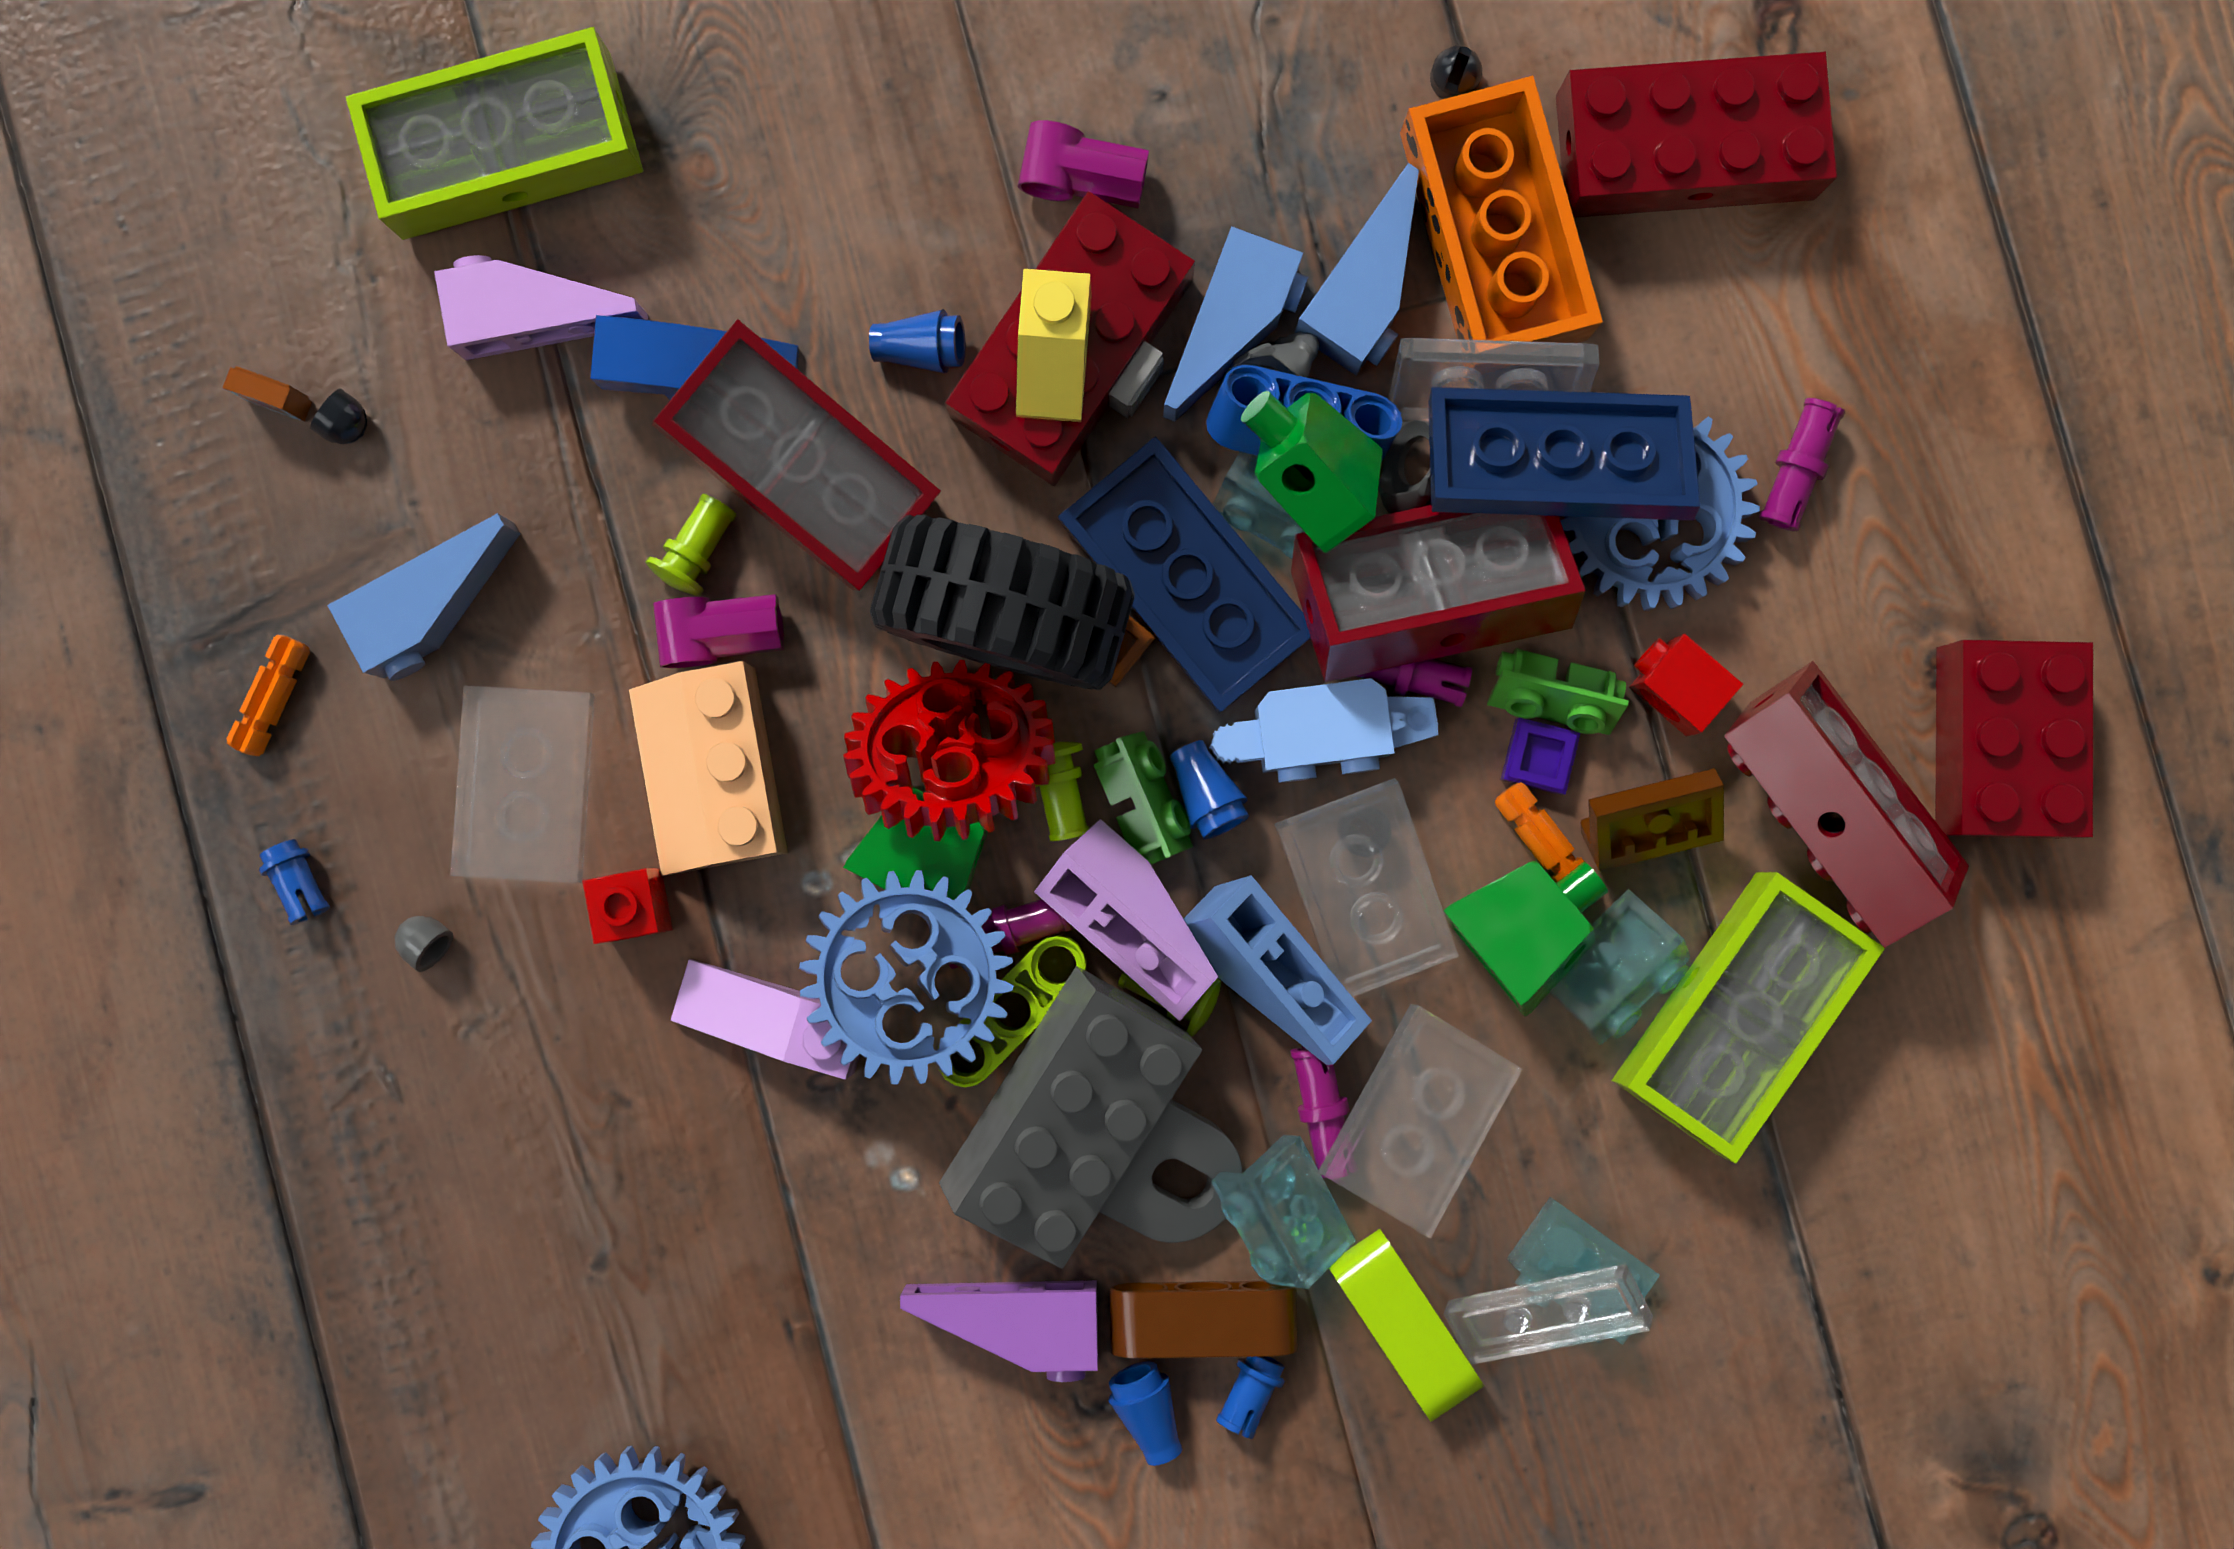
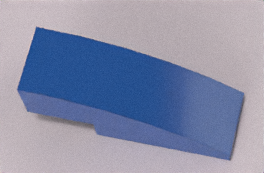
M596 315L590 379L602 390L663 394L671 400L727 331L650 320ZM761 338L798 369V345Z

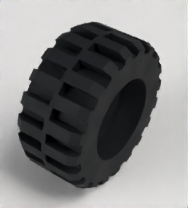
M907 515L892 529L870 607V614L876 628L938 651L982 664L987 663L1007 671L1090 690H1101L1112 680L1135 594L1131 580L1121 573H1116L1110 567L1094 563L1090 559L1077 554H1070L1050 545L1033 542L1020 536L997 532L978 525L959 523L939 517L936 519L925 515Z

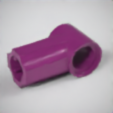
M1048 120L1034 121L1029 126L1017 187L1028 195L1050 201H1069L1073 196L1084 198L1086 193L1090 191L1105 202L1139 209L1146 177L1149 150L1085 138L1082 131L1064 123Z
M776 594L739 597L711 602L710 598L683 597L653 603L660 668L704 666L716 663L718 657L784 650L783 616L779 597Z

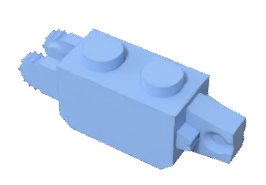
M1372 678L1270 691L1254 710L1255 720L1234 722L1232 726H1229L1228 723L1225 727L1220 726L1218 731H1214L1212 734L1213 739L1209 749L1212 750L1216 761L1221 760L1222 764L1224 762L1231 764L1233 761L1245 763L1261 760L1262 772L1277 771L1279 783L1317 778L1315 766L1341 763L1342 774L1374 771L1380 769L1379 758L1394 754V748L1438 735L1436 708L1431 697H1387L1386 689Z

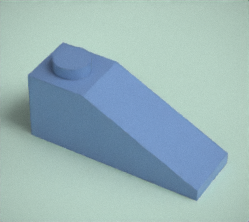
M1410 163L1406 165L1300 316L1295 333L1302 332L1316 336L1320 343L1319 351L1354 375L1358 374L1367 360L1378 366L1399 335L1390 327L1400 306L1419 169Z
M1231 226L1164 403V418L1176 421L1225 376V372L1237 358L1255 348L1277 328L1284 309L1296 312L1308 280V276L1298 273L1303 252Z
M497 513L327 605L362 672L380 678L388 676L390 681H395L420 670L425 665L422 657L440 648L519 537L520 532L515 523Z
M1252 875L1214 886L1184 917V921L1218 975V978L1326 1065H1333L1372 1021Z

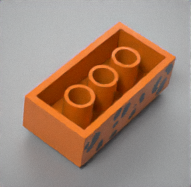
M1534 76L1409 108L1400 131V136L1408 163L1419 169L1416 193L1466 372L1588 340L1603 323Z

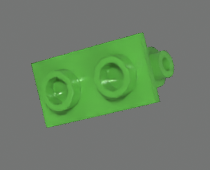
M1515 648L1513 653L1501 652L1496 667V676L1500 677L1488 698L1487 705L1505 709L1509 714L1520 718L1530 719L1537 717L1566 724L1569 728L1579 733H1602L1610 735L1628 707L1629 700L1623 699L1626 691V681L1616 679L1615 672L1571 662L1567 668L1566 681L1564 682L1556 680L1559 659L1524 651L1519 648Z
M1142 731L1115 739V742L1096 749L1094 752L1098 763L1093 766L1110 805L1112 806L1132 798L1136 808L1116 817L1126 842L1147 859L1150 865L1192 848L1193 845L1188 836L1191 832L1187 813L1179 801L1173 800L1163 777L1166 773L1163 756L1158 747L1152 741H1148L1145 732Z

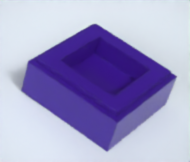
M1520 717L1516 718L1500 780L1515 784L1521 782L1527 787L1565 795L1581 733Z

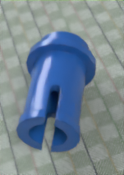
M292 839L274 845L259 855L263 862L259 872L261 876H268L274 885L288 915L290 925L308 921L298 899V896L301 894L305 896L314 917L329 910L330 906L325 901L306 861L310 856L308 848L300 849L297 840Z
M1270 1356L1238 1359L1236 1365L1241 1370L1221 1413L1216 1418L1219 1424L1238 1435L1240 1430H1242V1435L1249 1439L1254 1438L1256 1429L1275 1387L1282 1388L1285 1380L1280 1377L1285 1366Z

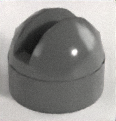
M411 917L399 925L394 936L395 949L411 967L418 972H423L434 966L445 955L453 941V933L432 917Z

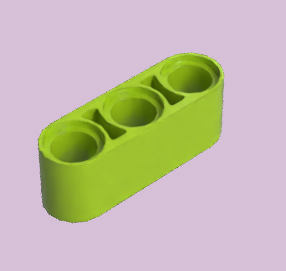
M1062 935L1047 937L1035 945L1002 979L1014 985L1011 992L1019 993L1028 1001L1031 1010L1028 1022L1023 1026L1013 1028L1004 1025L999 1019L986 1017L984 1025L992 1032L995 1037L994 1040L989 1043L972 1037L984 1050L985 1061L983 1067L977 1072H962L955 1067L951 1060L953 1074L945 1076L940 1071L945 1080L955 1086L965 1088L978 1085L1038 1027L1066 981L1053 982L1044 976L1040 968L1041 956L1049 947H1065L1075 957L1076 966L1086 971L1087 959L1085 951L1078 942ZM995 994L993 1002L996 1003L1002 994ZM963 1018L958 1024L969 1025L971 1020Z
M1378 1229L1327 1264L1342 1290L1430 1422L1485 1386L1381 1229Z

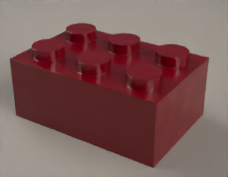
M1960 640L1936 647L1935 821L1946 836L2047 839L2093 837V642Z

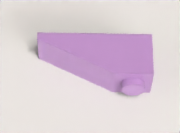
M474 255L459 258L453 262L454 268L434 271L447 346L465 360L593 337L595 334L596 315L648 320L645 310L632 297L501 260H492L488 256Z
M1101 819L1062 854L1034 891L1179 1021L1218 978V975L1149 861Z
M693 959L688 960L670 1021L775 1059L845 1080L855 1073L860 1056L859 1054L853 1061L844 1066L840 1061L847 1045L842 1040L826 1047L821 1045L822 1039L831 1029L828 1021L809 1024L807 1021V1017L821 1007L819 999L800 997L799 990Z

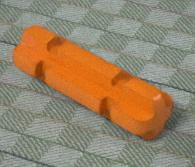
M277 634L273 637L265 654V657L270 659L267 667L260 665L239 710L244 714L241 722L234 721L226 738L227 744L233 749L250 756H260L264 753L272 736L271 733L267 732L269 725H277L297 682L292 677L294 671H302L310 654V649L307 645L285 635Z
M1521 782L1513 784L1496 798L1495 805L1508 822L1514 820L1517 824V827L1514 829L1542 867L1545 870L1551 869L1554 872L1551 878L1557 883L1585 861L1582 857L1575 858L1572 852L1575 848L1545 809L1538 810L1534 804L1538 800L1529 788Z

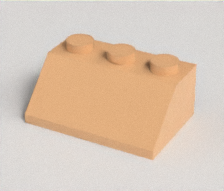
M744 661L676 673L629 689L661 876L788 853L755 668Z

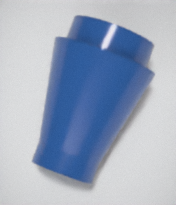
M942 309L889 323L872 324L869 331L871 358L874 362H891L947 373L949 367H961L964 363L966 339L963 320L960 315L948 316L947 312Z
M1203 740L1187 744L1170 755L1169 758L1176 771L1190 827L1192 829L1198 828L1204 840L1224 834L1248 819L1249 815L1244 807L1248 799L1210 754Z
M1149 1361L1133 1364L1116 1373L1109 1381L1112 1393L1108 1401L1142 1450L1147 1464L1156 1466L1175 1459L1181 1454L1183 1448L1178 1438L1168 1375L1160 1373L1157 1364Z

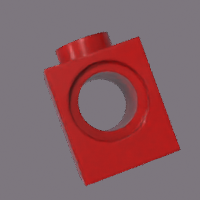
M1684 633L1669 640L1667 644L1661 638H1658L1635 663L1634 667L1641 674L1629 688L1687 737L1702 733L1744 684Z
M644 868L582 880L594 944L610 943L673 931L664 878L661 876L659 868Z

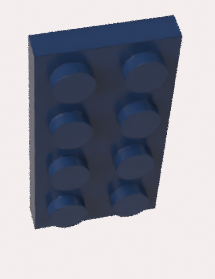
M1431 387L1428 400L1432 512L1694 520L1698 513L1700 499L1690 396Z
M1156 436L1058 516V521L1092 562L1110 567L1116 573H1121L1131 580L1135 594L1132 610L1219 714L1311 639L1304 614Z

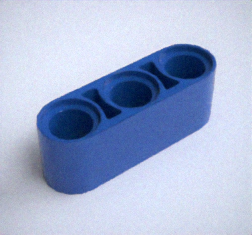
M1253 365L1236 366L1226 374L1206 419L1207 431L1221 446L1239 452L1258 455L1261 439L1241 421L1242 413L1249 403L1262 392L1269 391L1288 408L1306 393H1316L1383 449L1381 463L1400 432L1403 422L1401 413L1396 405L1379 394Z

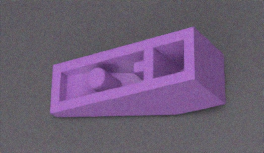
M1097 1280L906 1284L900 1295V1309L1031 1372H1047V1379L1050 1381H1079L1085 1378V1371H1098Z

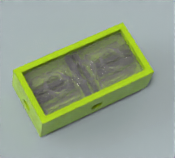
M594 27L345 96L378 218L402 240L644 172L611 53Z
M1756 872L1611 1081L1714 1154L1736 1164L1885 948L1778 872Z

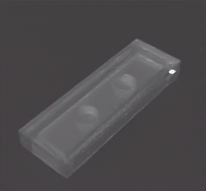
M1626 1264L1452 1299L1448 1301L1443 1314L1471 1365L1650 1331L1653 1314Z

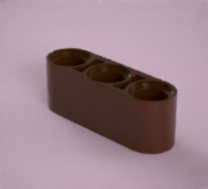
M1266 1280L1136 1282L1113 1285L1110 1287L1111 1353L1125 1358L1283 1356L1296 1353L1298 1350L1297 1286L1291 1282Z

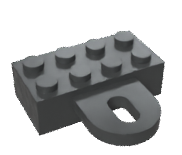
M1076 966L939 1182L954 1215L1061 1269L1064 1268L1099 1212L1146 1237L1167 1243L1193 1240L1216 1228L1228 1216L1239 1196L1242 1184L1240 1157L1232 1142L1215 1123L1172 1100L1175 1092L1202 1052V1048L1178 1022ZM1168 1159H1178L1206 1174L1207 1182L1200 1194L1193 1198L1185 1199L1152 1183V1174L1161 1162Z

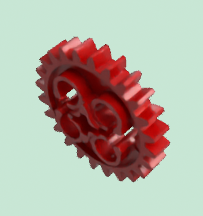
M959 660L953 673H944L942 666L936 661L932 663L930 676L923 678L916 670L909 668L907 669L909 683L901 686L890 679L885 680L887 697L882 698L868 694L865 697L868 713L857 712L851 716L854 731L847 732L844 735L847 753L843 754L853 794L855 798H863L865 811L868 815L881 811L884 827L888 829L904 819L907 835L911 838L916 836L925 825L931 826L934 841L942 839L947 827H956L962 840H965L969 837L970 824L979 822L989 833L995 831L993 816L998 813L1011 820H1016L1018 818L1016 800L1035 804L1037 801L1035 785L1049 784L1048 765L1055 764L1056 761L1052 719L1047 718L1045 701H1034L1033 688L1029 683L1015 688L1014 674L1011 671L1002 674L996 680L992 679L991 665L987 663L983 664L975 674L967 672L965 660ZM975 699H980L982 704H986L992 739L982 738L979 715L974 713L973 706H976ZM907 757L917 758L921 781L924 783L926 790L923 793L924 801L917 800L916 794H913Z

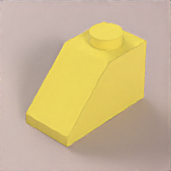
M1023 269L1018 330L1016 417L1081 422L1092 295L1090 274Z

